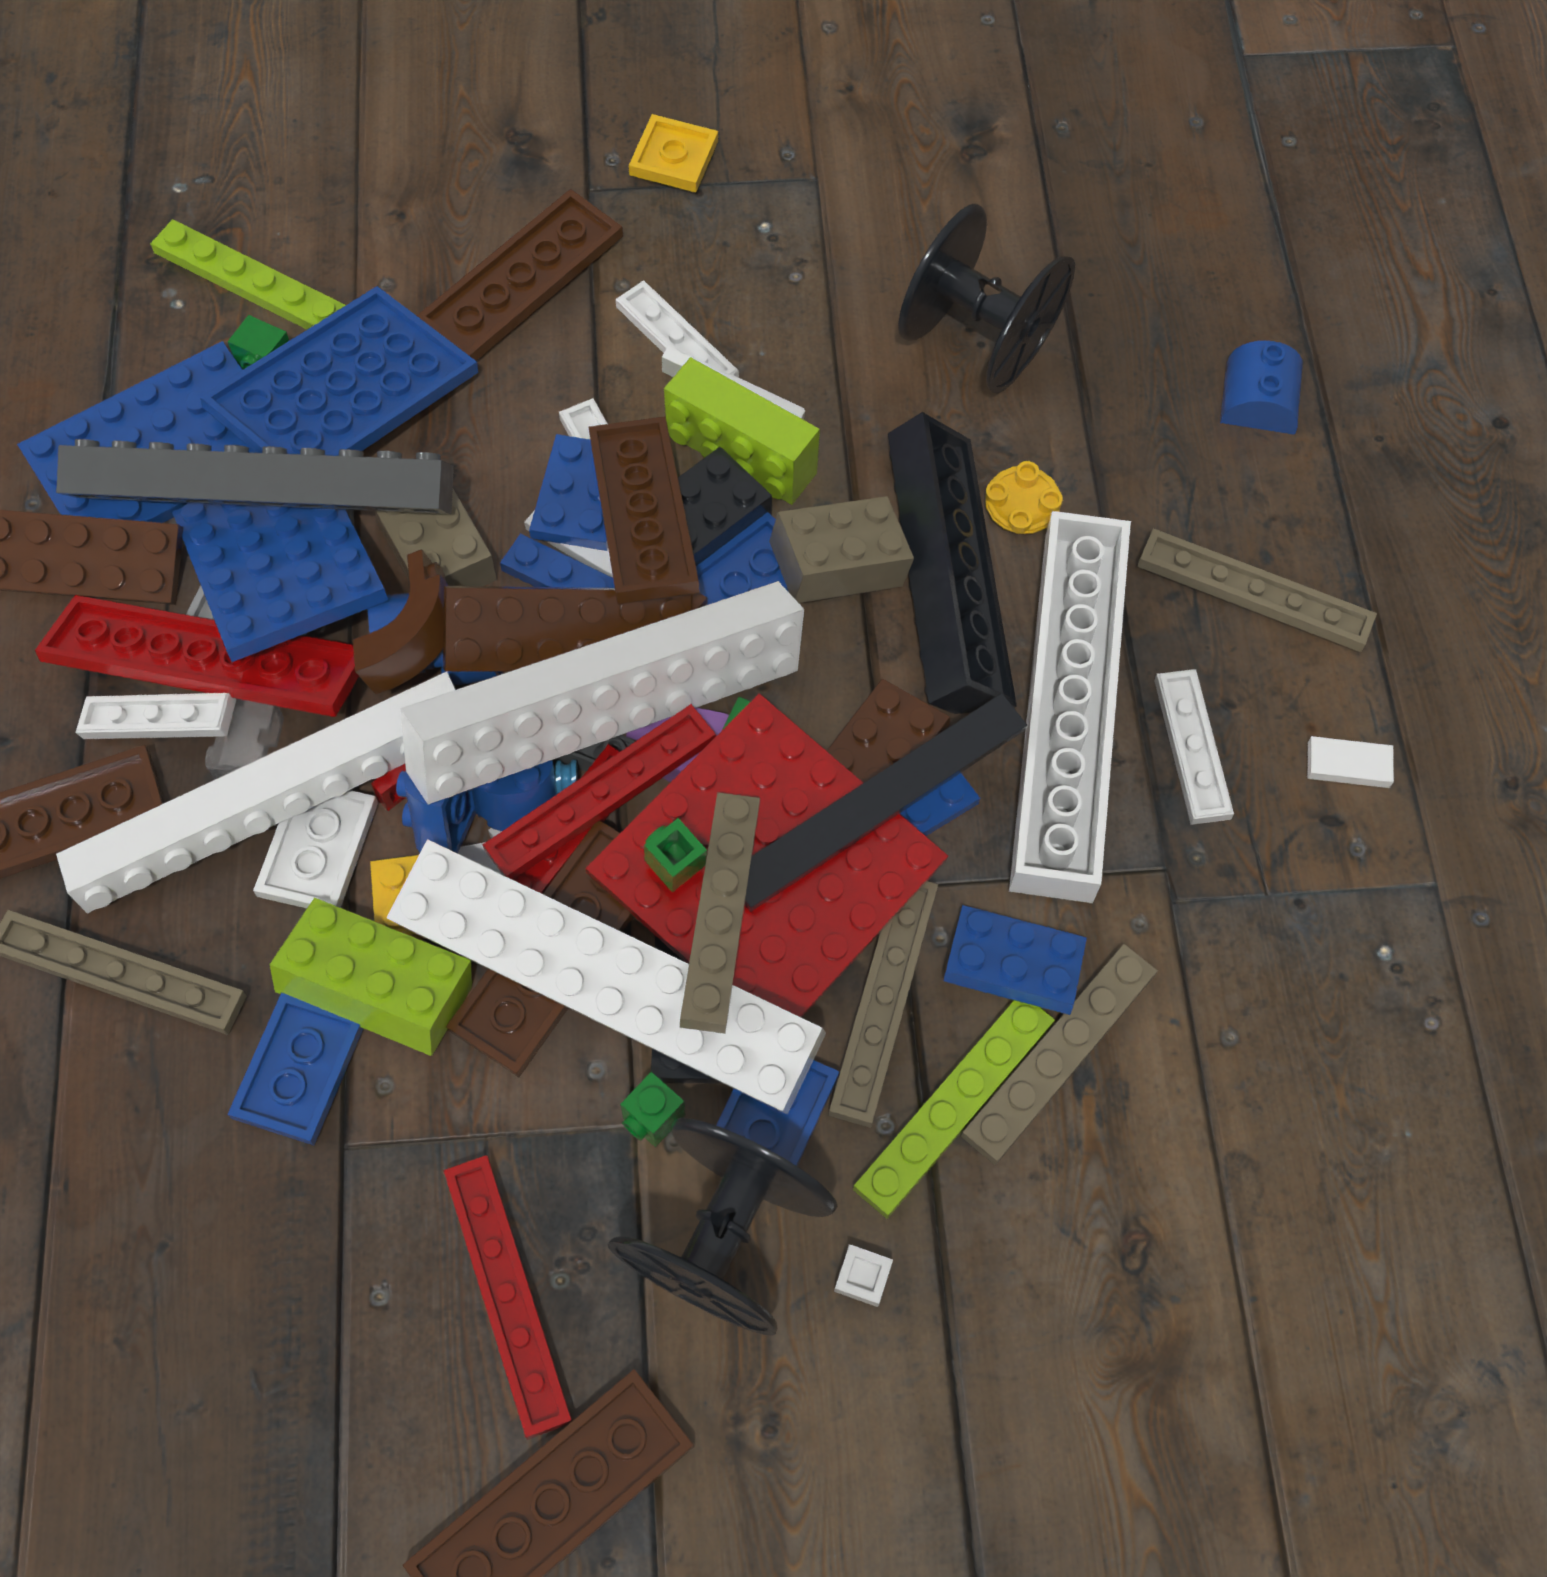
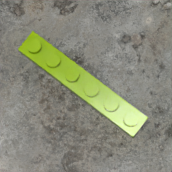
M173 219L150 243L155 254L306 330L346 306Z
M1014 1000L855 1183L853 1190L888 1219L1052 1027L1055 1019L1038 1006Z

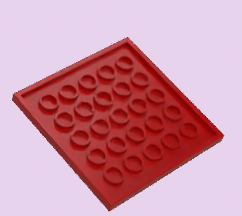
M759 693L585 868L586 873L677 956L689 964L705 866L672 892L644 861V845L647 838L663 825L667 827L679 818L707 849L708 853L717 792L760 798L753 856L862 785L863 782ZM898 814L750 912L745 905L733 985L802 1018L946 862L948 855L902 815Z

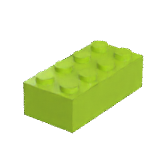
M692 357L686 361L665 386L666 422L669 436L676 443L691 447L700 452L704 458L718 447L723 448L773 498L782 499L793 505L817 474L820 429Z
M315 897L270 963L276 993L281 994L282 992L360 1024V1027L430 1056L433 1055L445 1035L447 1024L461 1007L472 988L471 960Z

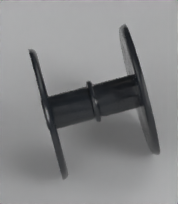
M970 204L960 210L944 226L922 258L905 294L899 315L898 330L901 338L904 340H917L929 333L942 320L954 303L971 312L973 321L979 322L983 319L1000 329L1001 332L990 356L986 373V383L989 390L993 393H1000L1013 384L1034 359L1053 329L1073 283L1075 261L1069 256L1056 258L1034 278L1022 296L1017 295L1002 286V281L999 277L990 279L974 270L986 236L987 215L984 208L979 204ZM985 285H990L1001 293L987 296L984 287Z
M689 1118L675 1119L671 1126V1132L680 1147L696 1161L722 1177L706 1210L699 1209L697 1211L696 1217L699 1219V1223L686 1249L680 1257L652 1244L624 1236L611 1239L608 1243V1248L631 1269L676 1297L733 1325L763 1335H775L778 1327L774 1317L754 1299L723 1279L741 1243H749L751 1241L747 1231L763 1200L790 1211L814 1217H826L833 1214L838 1207L837 1202L832 1194L808 1173L756 1142L707 1122Z

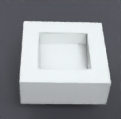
M849 1244L834 1292L878 1307L893 1259Z

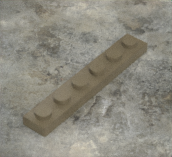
M1154 528L1137 566L1358 652H1362L1377 615L1373 611Z
M717 792L680 1016V1028L726 1033L760 798Z
M927 881L880 932L828 1116L865 1127H872L938 888L936 883Z
M7 910L0 923L1 957L226 1035L229 1034L247 997L241 989Z
M1123 944L1075 1000L1071 1014L1062 1015L962 1132L961 1137L996 1166L1155 977L1158 970Z

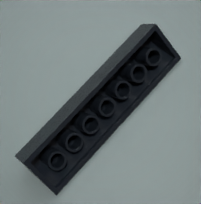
M921 412L889 432L888 439L890 445L889 456L895 478L894 489L897 494L900 511L899 522L914 556L909 570V588L913 596L914 621L918 629L921 648L920 658L923 663L926 681L925 692L929 704L953 714L972 713L1001 693L1015 708L1017 703L971 439Z

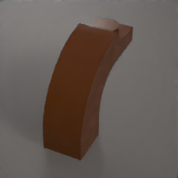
M422 549L407 555L410 593L407 603L399 615L383 628L353 639L355 672L375 694L382 693L410 680L424 670L443 649L444 586L449 585L439 563H432Z

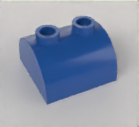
M1254 341L1236 348L1230 354L1226 363L1220 423L1295 435L1298 427L1303 361L1300 354L1292 347L1275 341Z
M400 772L397 779L396 792L400 797H407V803L402 813L403 826L412 827L418 852H421L428 839L458 854L476 815L472 790L470 789L452 797L427 804L407 772Z

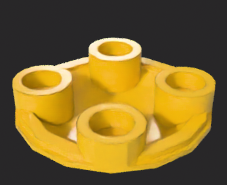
M1023 461L1018 466H1013L999 472L987 485L985 492L986 509L992 520L1003 529L1017 534H1033L1046 529L1052 511L1059 512L1063 501L1062 494L1055 481L1045 472L1039 470V467L1031 461Z

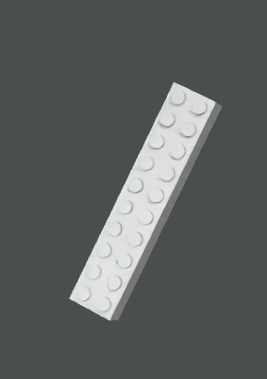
M1052 511L1043 553L1009 892L1093 903L1101 886L1131 521Z
M777 581L400 708L406 772L427 804H431L672 717L690 704L697 708L798 671L804 608Z
M428 839L386 917L432 942L787 1115L826 1035L822 1027L734 985L732 986L725 1034L680 1028L688 963Z

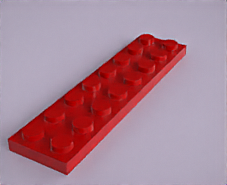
M78 595L72 598L35 649L40 662L204 693H229L232 698L331 717L337 716L359 678V675L355 672L354 649L351 644L300 635L231 662L215 620Z

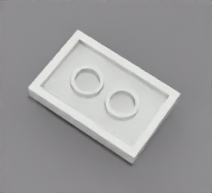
M348 790L343 795L320 803L303 814L280 822L253 890L256 896L303 908H308L315 897L341 908L378 805L376 796Z

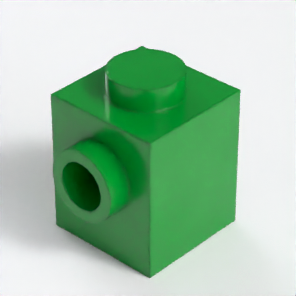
M248 315L227 342L233 357L240 367L245 369L287 343L289 338L286 331Z
M679 818L667 827L663 825L656 829L645 841L644 861L672 892L706 865L707 849Z
M652 1072L620 1104L624 1119L622 1121L623 1126L640 1141L645 1138L655 1148L670 1133L673 1121L678 1118H684L686 1115L684 1100Z

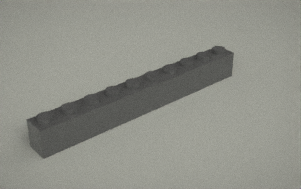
M75 439V446L59 445L56 493L74 498L451 514L454 466L442 461L441 455L436 453L418 452L416 453V459H403L402 453L394 451H378L377 457H363V451L340 449L339 456H326L325 450L301 448L300 454H287L286 448L273 446L262 447V453H249V447L239 445H224V452L211 451L212 446L195 443L187 444L186 450H174L173 444L163 442H149V449L137 448V443L129 441H112V447H100L99 441Z

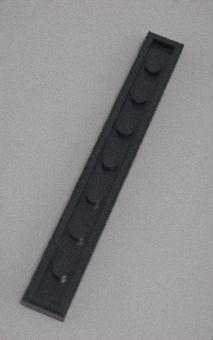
M1003 693L999 694L753 855L745 899L746 907L751 912L1024 732L1027 724Z

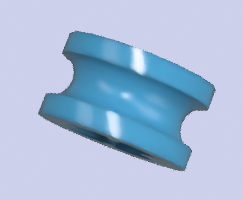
M572 759L569 764H563L561 760L555 761L557 794L578 780L577 759Z

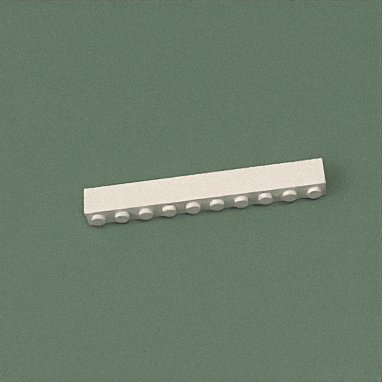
M447 672L442 673L57 853L67 893L86 913L103 908L112 901L136 890L146 888L163 877L176 871L184 870L199 860L214 853L222 852L233 844L255 834L262 833L293 816L303 814L320 803L333 797L341 796L348 790L371 779L379 778L386 772L405 764L400 708L456 690Z

